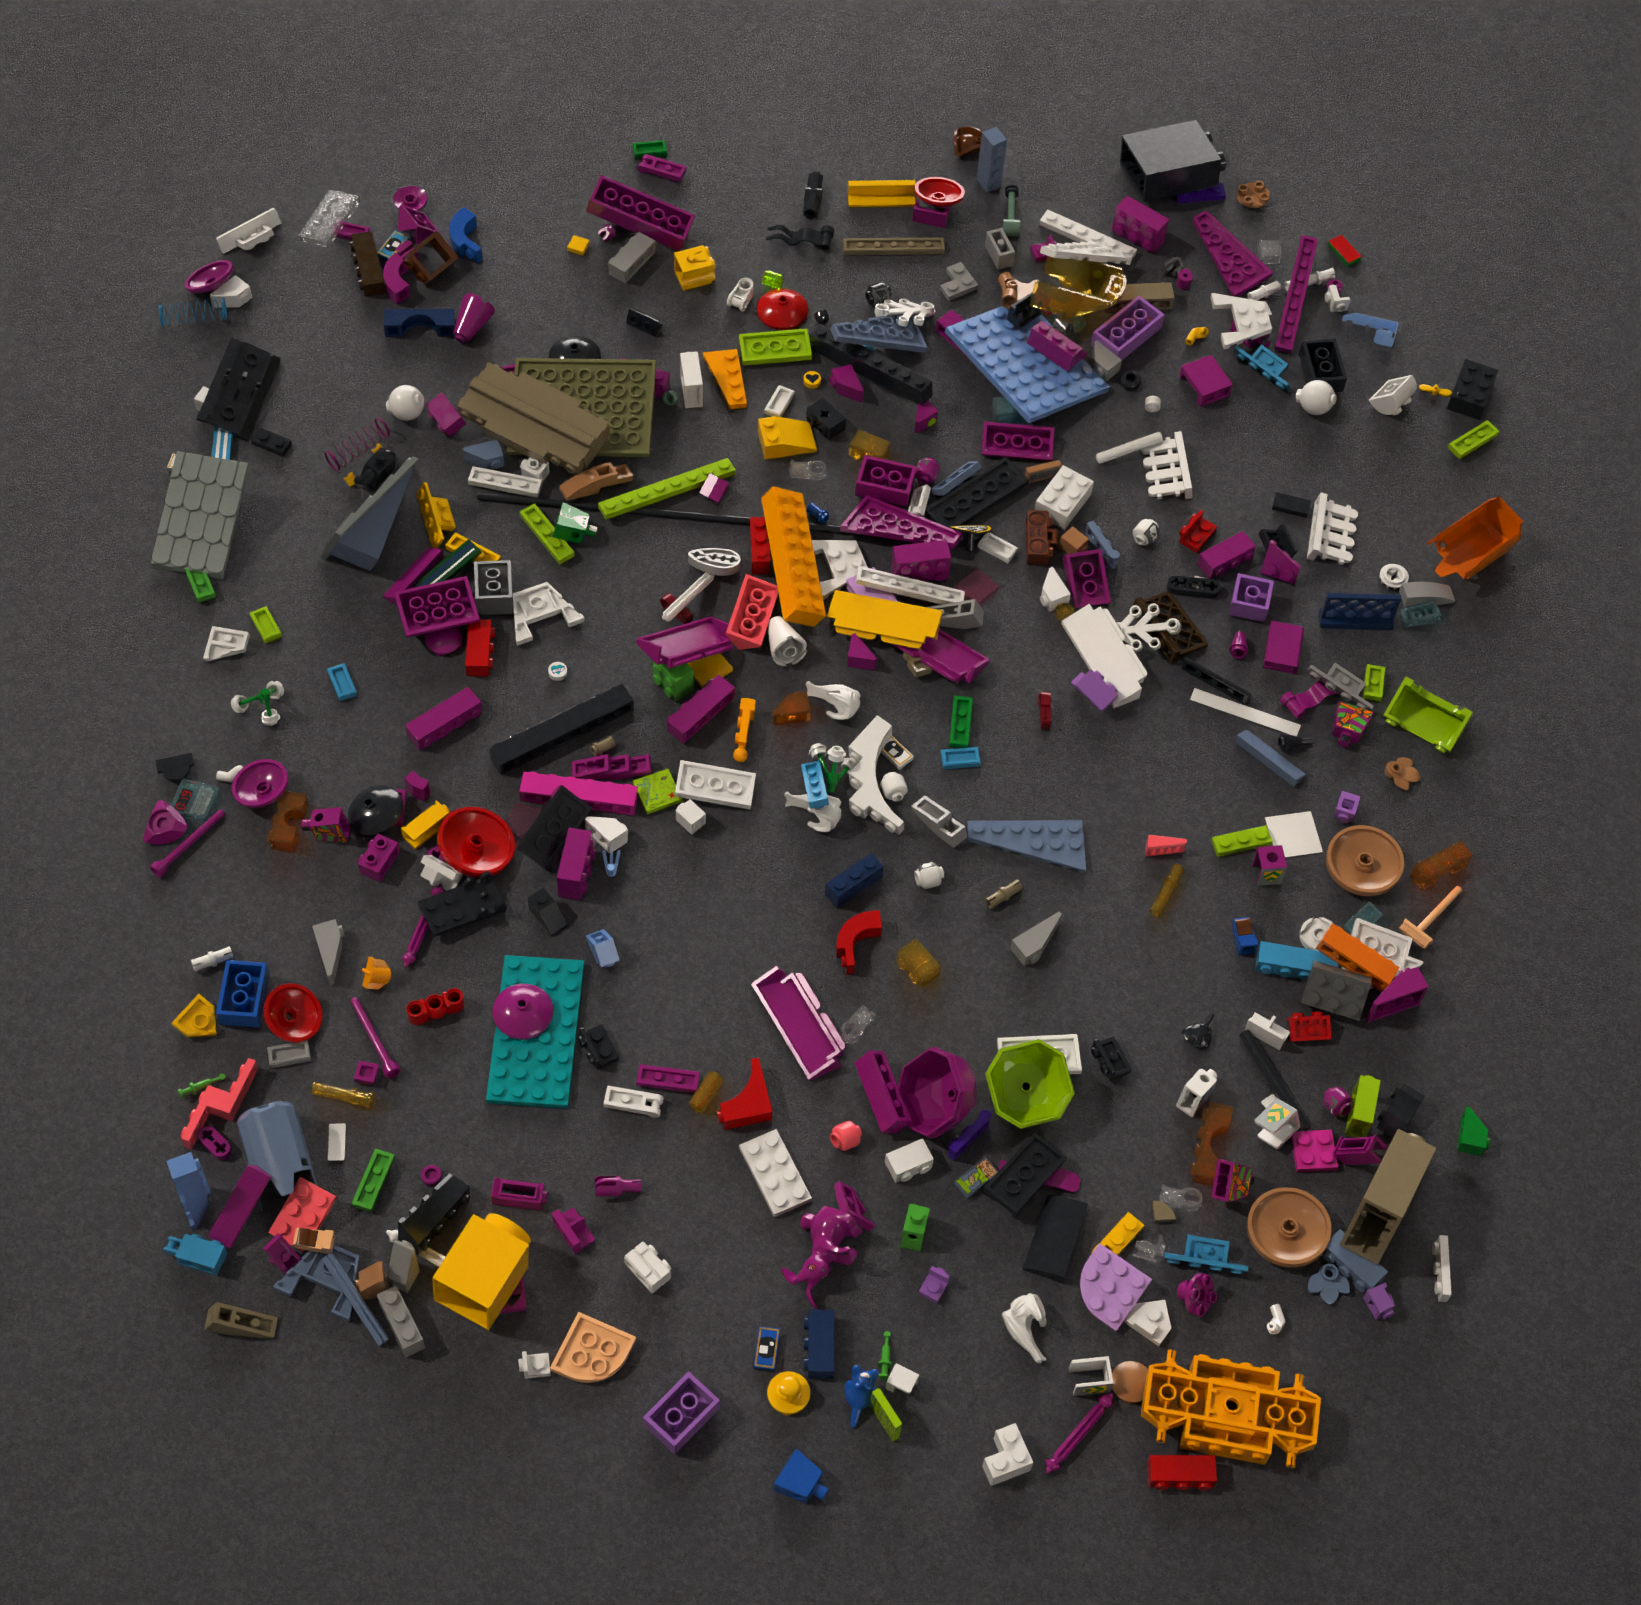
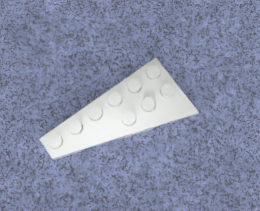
M1088 241V243L1049 244L1048 246H1041L1040 253L1060 259L1072 258L1082 260V258L1087 257V261L1105 263L1109 261L1116 264L1122 262L1130 265L1132 260L1130 257L1113 252L1110 247H1098V243Z

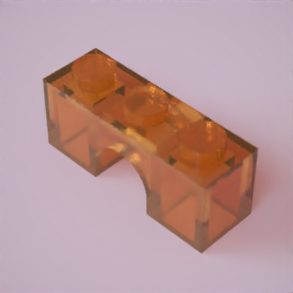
M284 791L282 797H279L277 803L278 812L273 816V828L269 830L267 836L271 850L295 853L299 839L297 827L287 824L294 819H305L309 806L307 794Z
M1459 841L1416 864L1410 877L1422 891L1437 883L1438 879L1447 871L1454 874L1467 867L1473 854L1462 841Z

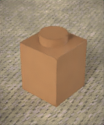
M1072 526L1061 536L1059 548L1067 554L1084 552L1088 550L1089 538Z

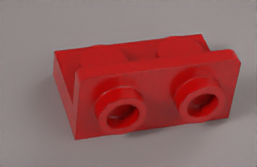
M1202 510L1197 514H1193L1187 526L1184 525L1179 532V535H1181L1179 543L1195 553L1200 551L1217 530L1216 525L1203 518L1204 511Z
M1324 1011L1311 1012L1312 1016H1304V1013H1292V1017H1286L1287 1021H1289L1290 1041L1332 1039L1330 1015H1324Z

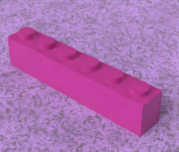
M523 772L519 790L520 801L544 804L552 797L551 794L554 789L559 785H563L592 807L591 810L632 816L635 814L638 786L615 784L610 781L600 782L593 779H577L571 776L561 777L555 774L545 775L537 772Z

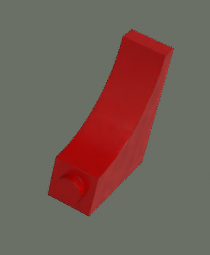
M759 1057L751 1059V1076L743 1091L733 1099L720 1103V1111H717L719 1124L723 1123L724 1130L772 1120V1108Z

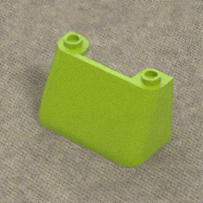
M1405 677L1383 715L1386 719L1385 722L1393 727L1397 725L1435 745V749L1443 754L1446 752L1450 753L1473 717V712L1465 707L1459 710L1458 705H1453L1426 691L1420 685L1417 688V685L1413 683L1414 680Z

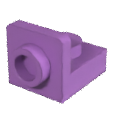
M931 1266L929 1274L918 1294L937 1304L949 1284L950 1275L942 1268Z

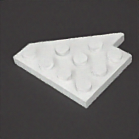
M1359 918L1355 920L1351 936L1358 938L1363 944L1375 949L1380 955L1393 961L1395 965L1400 967L1394 978L1405 968H1419L1423 965V961L1408 956L1413 938Z

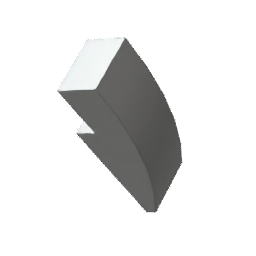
M1402 583L1399 590L1404 606L1419 604L1420 608L1455 603L1451 587L1440 583Z
M923 796L911 806L917 816L936 835L953 848L967 838L966 827L953 819L951 812L927 796Z

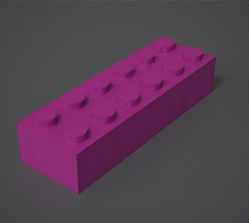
M600 175L586 210L590 214L632 232H641L656 242L677 251H681L695 218V215L603 175Z

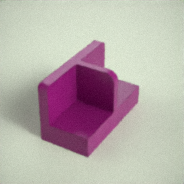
M571 1208L564 1213H561L559 1209L551 1213L552 1222L574 1254L595 1242V1238L585 1225L584 1217H580L575 1208Z

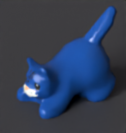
M854 1365L852 1367V1381L848 1380L845 1383V1400L852 1407L850 1419L852 1428L856 1427L862 1409L871 1405L872 1391L876 1390L874 1382L879 1374L877 1369L864 1371L860 1366Z

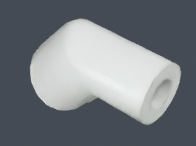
M238 765L229 772L218 771L216 780L233 783L235 776L243 766Z
M1280 1304L1270 1307L1273 1318L1270 1323L1268 1322L1267 1330L1271 1334L1279 1333L1286 1323Z

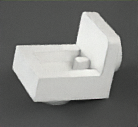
M1329 285L1328 292L1325 293V301L1328 303L1331 312L1348 310L1350 298H1340L1336 285Z

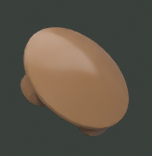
M1262 181L1241 184L1238 187L1237 199L1246 207L1259 208L1268 203L1270 192Z
M1126 1361L1119 1364L1112 1372L1114 1383L1112 1389L1114 1393L1127 1404L1143 1401L1148 1368L1135 1361Z

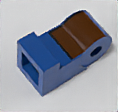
M1250 918L1233 919L1232 930L1237 954H1254L1258 947V941L1252 930Z

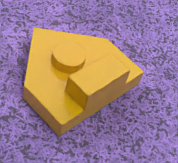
M198 994L171 1025L187 1038L214 1036L217 1034L214 1005Z

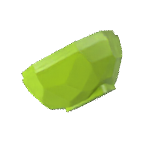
M1040 1039L999 1049L985 1073L995 1114L1020 1129L1061 1119L1075 1094L1064 1053ZM1023 1083L1029 1085L1028 1090L1022 1088Z

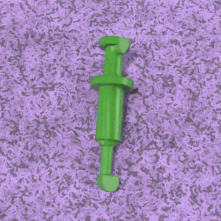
M219 1074V1077L212 1080L208 1078L196 1084L190 1082V1087L183 1090L177 1089L180 1099L189 1093L195 1096L197 1091L207 1088L208 1085L212 1086L214 1082L224 1080L226 1076L225 1074Z
M889 1331L884 1332L885 1345L882 1346V1357L878 1362V1366L882 1368L879 1379L884 1381L888 1380V1369L892 1368Z

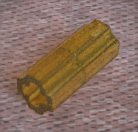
M709 1071L690 1100L689 1107L698 1114H704L723 1085L724 1078L714 1071Z

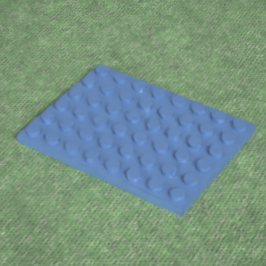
M1001 306L946 327L945 333L1028 423L1037 421L1109 390L1110 386L1094 372V369L1084 359L1071 370L1066 371L1027 344L1031 329L1041 320L1053 328L1042 314L1021 329H1018L1006 320L1010 309Z

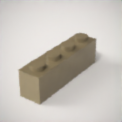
M1171 282L1104 285L1102 300L1105 312H1119L1137 296L1142 297L1158 310H1170L1174 303Z

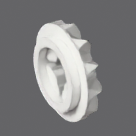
M1388 564L1381 569L1379 578H1381V584H1386L1387 588L1393 587L1395 590L1396 588H1401L1402 583L1408 582L1409 575L1402 566ZM1396 573V578L1391 580V577Z

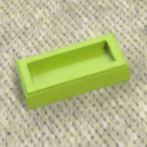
M267 606L249 613L265 644L282 637Z

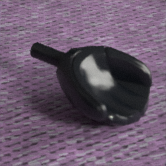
M1210 1013L1205 1023L1196 1022L1186 1026L1182 1030V1035L1193 1046L1207 1049L1211 1043L1212 1036L1209 1024L1215 1015Z

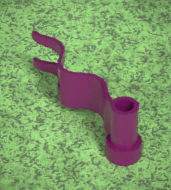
M1317 681L1304 693L1294 695L1289 691L1282 695L1279 701L1291 711L1296 719H1300L1306 713L1304 710L1317 706L1329 695H1339V693L1324 688L1325 684Z

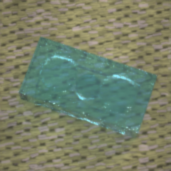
M1369 901L1342 928L1351 935L1357 918L1375 924L1383 914Z

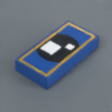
M759 1326L753 1369L775 1372L780 1336L779 1328Z

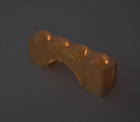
M1210 1101L1208 1107L1203 1108L1201 1120H1204V1125L1199 1127L1197 1138H1201L1200 1144H1196L1193 1155L1197 1156L1196 1163L1192 1162L1190 1174L1193 1175V1183L1213 1187L1218 1158L1211 1150L1210 1141L1217 1135L1227 1134L1234 1107Z

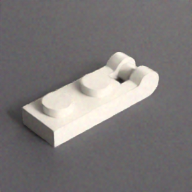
M607 1086L603 1106L605 1108L640 1113L658 1118L661 1112L659 1108L663 1103L664 1097L654 1093ZM646 1102H651L652 1106H646Z

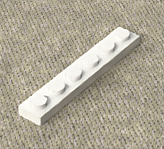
M1048 209L1039 222V225L1079 243L1092 241L1098 243V247H1110L1113 252L1132 259L1137 252V249Z
M858 566L855 584L941 605L964 601L965 591L862 566Z

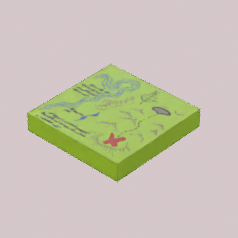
M669 769L633 780V786H638V797L646 814L683 802L682 797L675 796L676 784Z

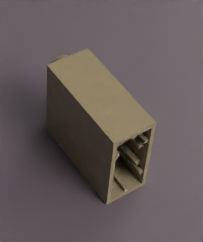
M1400 1129L1397 1130L1339 1244L1340 1246L1378 1265L1413 1198L1436 1147L1426 1143L1417 1134L1406 1133Z

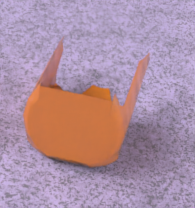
M1500 496L1487 500L1427 543L1429 545L1438 541L1436 547L1438 553L1443 557L1435 572L1440 577L1457 572L1464 579L1471 578L1508 552L1520 540L1522 534L1521 525L1524 521ZM1442 542L1445 543V547H1444V548H1441V543H1442Z

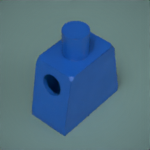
M797 1449L774 1482L773 1489L780 1494L803 1503H807L811 1495L823 1501L829 1491L827 1487L820 1484L823 1472Z

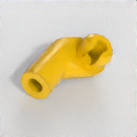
M1193 328L1187 336L1185 343L1191 346L1196 339L1205 338L1209 334L1208 328Z

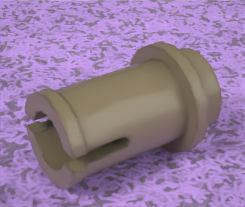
M608 736L598 743L594 742L590 750L595 757L601 756L605 751L614 748L616 744L614 739Z

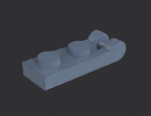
M1094 521L1088 522L1085 535L1089 538L1095 549H1102L1103 560L1107 567L1110 569L1117 568L1120 553L1112 549L1110 541L1104 537L1101 528Z

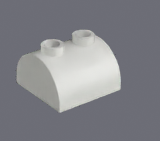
M1413 375L1388 380L1369 399V402L1382 414H1393V416L1399 414L1402 411L1401 406L1407 405L1412 401L1410 396L1417 389L1415 378Z

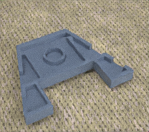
M333 1245L332 1253L355 1286L360 1259L359 1255ZM308 1251L301 1258L302 1260L273 1286L274 1290L291 1297L300 1279L304 1278L340 1294L331 1314L345 1321H350L352 1305L322 1260L328 1254Z

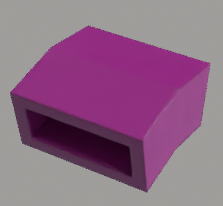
M709 473L699 493L719 504L729 483Z
M412 771L404 778L406 791L414 798L425 802L431 793L429 781Z

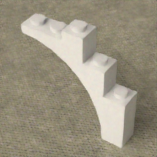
M877 715L849 745V757L855 759L858 763L849 772V783L858 790L849 799V808L854 815L861 816L863 819L870 814L873 820L884 824L888 831L900 835L904 830V821L893 813L886 804L876 780L878 757L883 746L892 735V725Z

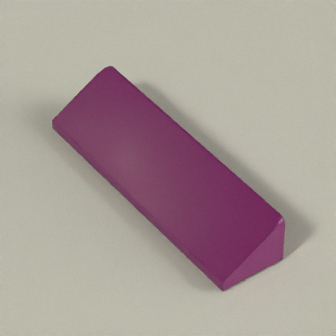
M428 547L383 595V598L396 605L394 592L414 588L413 585L430 572L443 558L442 550Z
M248 1165L208 1237L223 1243L225 1247L231 1249L271 1176L257 1165Z

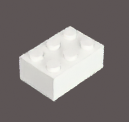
M1063 465L1036 500L1035 510L1048 511L1049 518H1052V524L1065 530L1091 496L1094 481Z

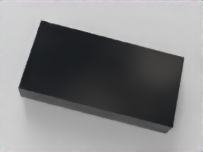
M1276 492L1272 510L1307 518L1311 500Z

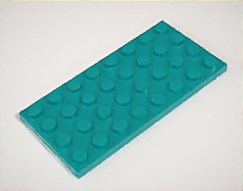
M505 955L500 993L516 984L535 985L543 989L550 997L553 1005V1017L550 1025L544 1032L530 1039L510 1038L495 1026L486 1103L568 1109L584 960ZM521 1003L519 1004V1006L524 1007L525 1004Z

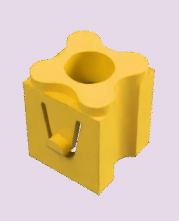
M702 245L674 253V272L683 291L708 285L716 280L714 272L716 268L715 262L707 246L704 247Z

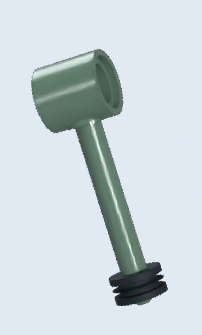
M1014 184L1007 185L1005 188V196L1008 198V219H1003L1002 228L1006 236L1019 237L1020 220H1015V198L1018 196L1019 189Z

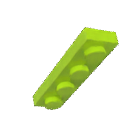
M536 504L520 511V517L559 565L575 556L574 551L565 540L552 537L555 528Z

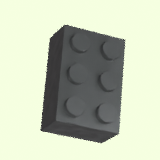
M1313 960L1301 1003L1360 1020L1371 986V977Z

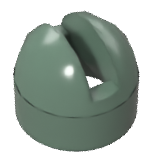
M674 391L665 392L662 396L663 402L668 406L675 404L678 400L677 393Z

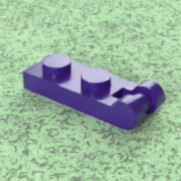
M981 1110L978 1119L972 1125L968 1124L958 1139L954 1138L948 1145V1157L953 1161L988 1128L991 1113L988 1110Z

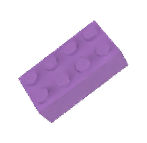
M1137 296L1093 332L1091 346L1094 347V342L1097 340L1123 360L1162 328L1165 314L1142 297Z

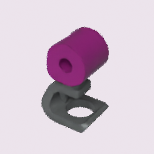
M1174 257L1165 263L1163 275L1174 270L1173 275L1177 276L1176 286L1181 290L1189 289L1193 274L1189 269H1183L1184 265L1181 258Z

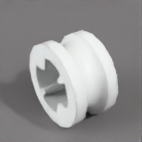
M1149 396L1145 399V409L1148 412L1160 410L1161 399L1159 397Z

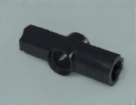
M816 171L809 174L807 187L805 188L803 215L807 219H814L818 216L819 204H821L823 175Z

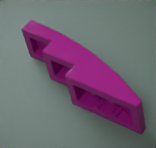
M608 754L572 761V777L577 779L608 780L652 774V762L649 754L632 758L629 754L611 758Z

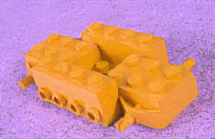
M1171 1349L1167 1350V1360L1165 1363L1149 1365L1145 1378L1140 1417H1143L1158 1429L1156 1439L1158 1443L1160 1440L1161 1443H1165L1166 1431L1168 1429L1183 1425L1179 1449L1266 1465L1271 1456L1272 1443H1274L1286 1452V1467L1291 1465L1290 1468H1295L1297 1454L1312 1450L1317 1444L1321 1398L1303 1387V1374H1295L1293 1387L1278 1390L1280 1371H1275L1271 1367L1259 1368L1254 1367L1250 1363L1238 1364L1233 1363L1229 1359H1211L1208 1355L1200 1354L1198 1356L1194 1355L1188 1371L1176 1365L1175 1358L1177 1352L1175 1350L1172 1352ZM1233 1401L1237 1404L1238 1409L1234 1411L1229 1410L1226 1403Z

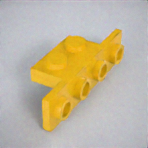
M424 482L420 489H418L416 497L423 514L429 541L432 548L438 549L444 540L442 530L453 531L456 526L448 499L431 497L428 484Z

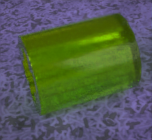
M766 270L762 278V284L780 289L783 284L784 275Z

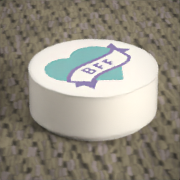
M562 662L552 663L548 668L549 677L554 681L565 679L567 676L566 665Z

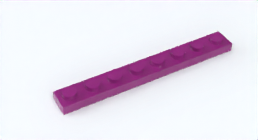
M1302 235L1300 238L1274 350L1289 354L1292 352L1318 242L1317 238Z

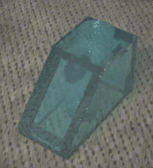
M1005 397L992 398L991 411L993 422L1012 424L1020 416V413Z

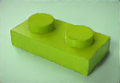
M1366 665L1364 677L1366 684L1363 687V699L1381 702L1385 667Z

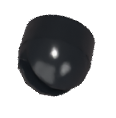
M820 310L814 314L818 324L822 325L823 322L826 324L829 321L827 310Z

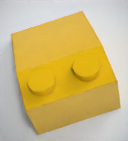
M777 416L758 419V435L765 460L817 452L809 422Z

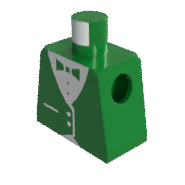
M562 503L552 537L581 543L584 534L595 537L597 527L587 524L589 520L588 513Z

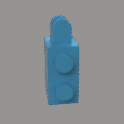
M184 1234L183 1239L172 1236L168 1237V1245L163 1248V1252L175 1256L179 1265L218 1276L227 1256L223 1243L217 1240H204L202 1236L192 1234V1236Z

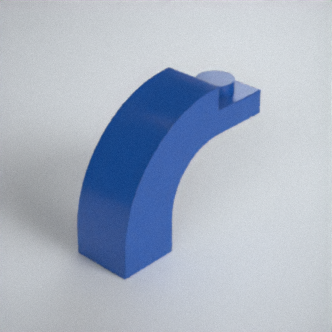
M463 207L450 221L451 247L458 257L462 258L466 255L469 259L479 263L482 260L481 247L467 238V235L477 227L476 215Z

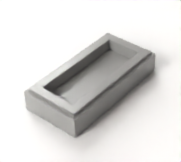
M308 1040L267 1047L270 1068L311 1061Z

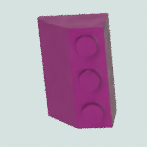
M1042 320L1031 329L1027 344L1066 371L1071 370L1088 355V352Z

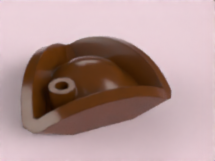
M963 126L955 129L953 136L955 155L967 156L979 152L982 131L973 126Z

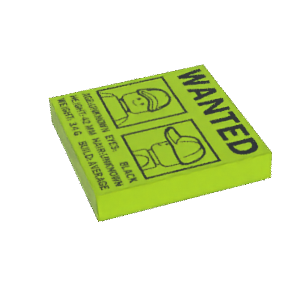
M878 1388L872 1391L870 1407L894 1442L900 1437L902 1422L882 1391Z

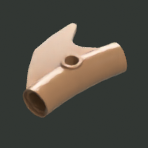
M1010 272L1000 274L998 282L1002 289V306L1010 309L1011 305L1031 292L1036 294L1039 280L1036 279L1026 284L1014 279Z

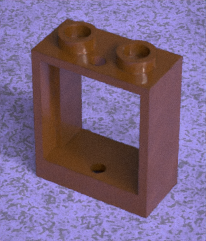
M436 230L402 259L405 265L415 273L417 280L425 286L459 257ZM427 243H430L445 261L431 275L414 256Z

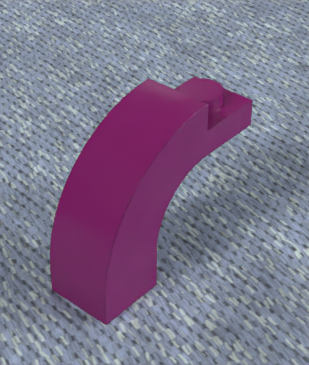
M414 248L401 256L394 253L384 266L385 289L390 299L397 305L411 296L409 284L401 278L405 272L410 270L402 258ZM417 251L414 256L419 260Z

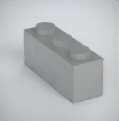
M641 232L632 236L629 242L624 247H621L619 252L609 260V275L626 283L656 252L655 240Z
M395 1285L377 1294L379 1305L405 1358L425 1349L423 1338L397 1286Z

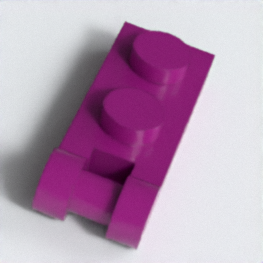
M647 154L642 157V162L637 167L640 173L647 172L681 182L687 171V167Z

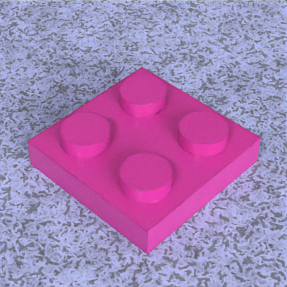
M1332 1130L1296 1131L1291 1136L1296 1172L1337 1171L1338 1163L1337 1157L1333 1154L1335 1146Z

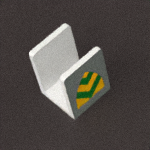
M1278 1098L1255 1119V1123L1264 1128L1258 1134V1138L1275 1149H1279L1300 1128L1297 1109Z
M1109 1356L1071 1361L1070 1373L1103 1369L1105 1380L1076 1384L1073 1396L1111 1392L1114 1383Z

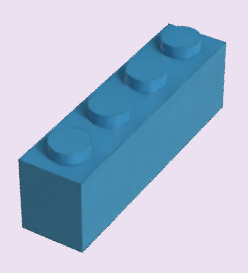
M1260 941L1255 971H1260L1263 974H1278L1282 977H1295L1307 981L1313 960L1338 967V963L1320 951Z

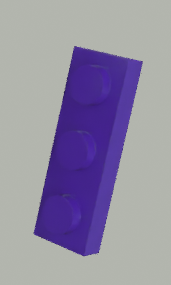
M1219 183L1217 187L1175 195L1177 203L1225 200L1226 192L1223 183Z

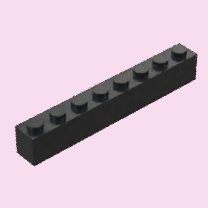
M819 324L809 334L811 350L843 366L851 364L856 373L921 406L933 396L931 380L862 345L835 342L829 328Z
M623 684L613 686L608 691L593 696L592 699L580 702L569 710H564L552 718L545 719L536 726H530L525 731L510 736L507 740L495 743L489 748L490 759L502 775L633 711L634 700Z

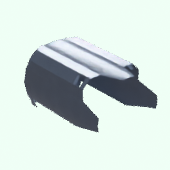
M275 1101L249 1109L240 1115L236 1124L247 1164L257 1165L270 1175V1180H272L281 1196L293 1193L294 1172L310 1169L315 1184L318 1186L295 1105L288 1101ZM301 1159H305L307 1166H302ZM259 1198V1199H258V1204H259L260 1210L262 1211V1209H261V1204H260V1198Z

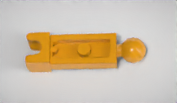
M741 698L740 714L737 728H740V732H736L735 744H738V748L733 753V757L737 762H744L748 757L746 745L750 720H754L756 700L750 698Z

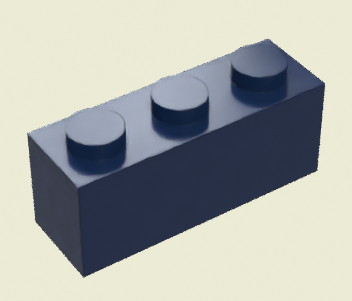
M872 853L868 854L828 881L825 885V896L836 908L840 907L881 879L884 866Z
M809 1310L808 1317H804V1330H808V1337H804V1350H808V1358H804V1371H808V1378L833 1379L834 1310Z

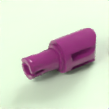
M595 1176L594 1178L595 1195L597 1197H617L626 1192H641V1179L627 1180L620 1178V1176Z

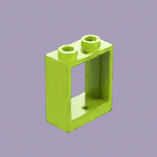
M1360 1075L1352 1092L1353 1109L1348 1114L1345 1130L1346 1136L1354 1138L1367 1136L1373 1124L1381 1080L1369 1075Z

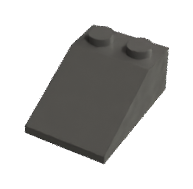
M511 560L474 562L475 603L478 615L513 614Z

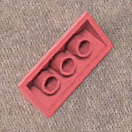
M748 574L744 577L726 631V636L738 650L761 647L778 595L777 585Z

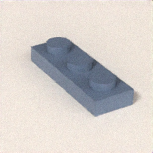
M969 461L931 489L933 495L944 497L954 487L961 486L965 479L975 476L977 471L982 468L979 461Z

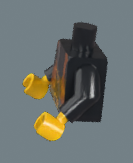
M379 443L376 444L377 447L371 450L374 455L365 463L361 476H354L351 472L347 477H344V480L349 486L354 484L367 485L374 490L395 469L396 453L393 450L383 448Z

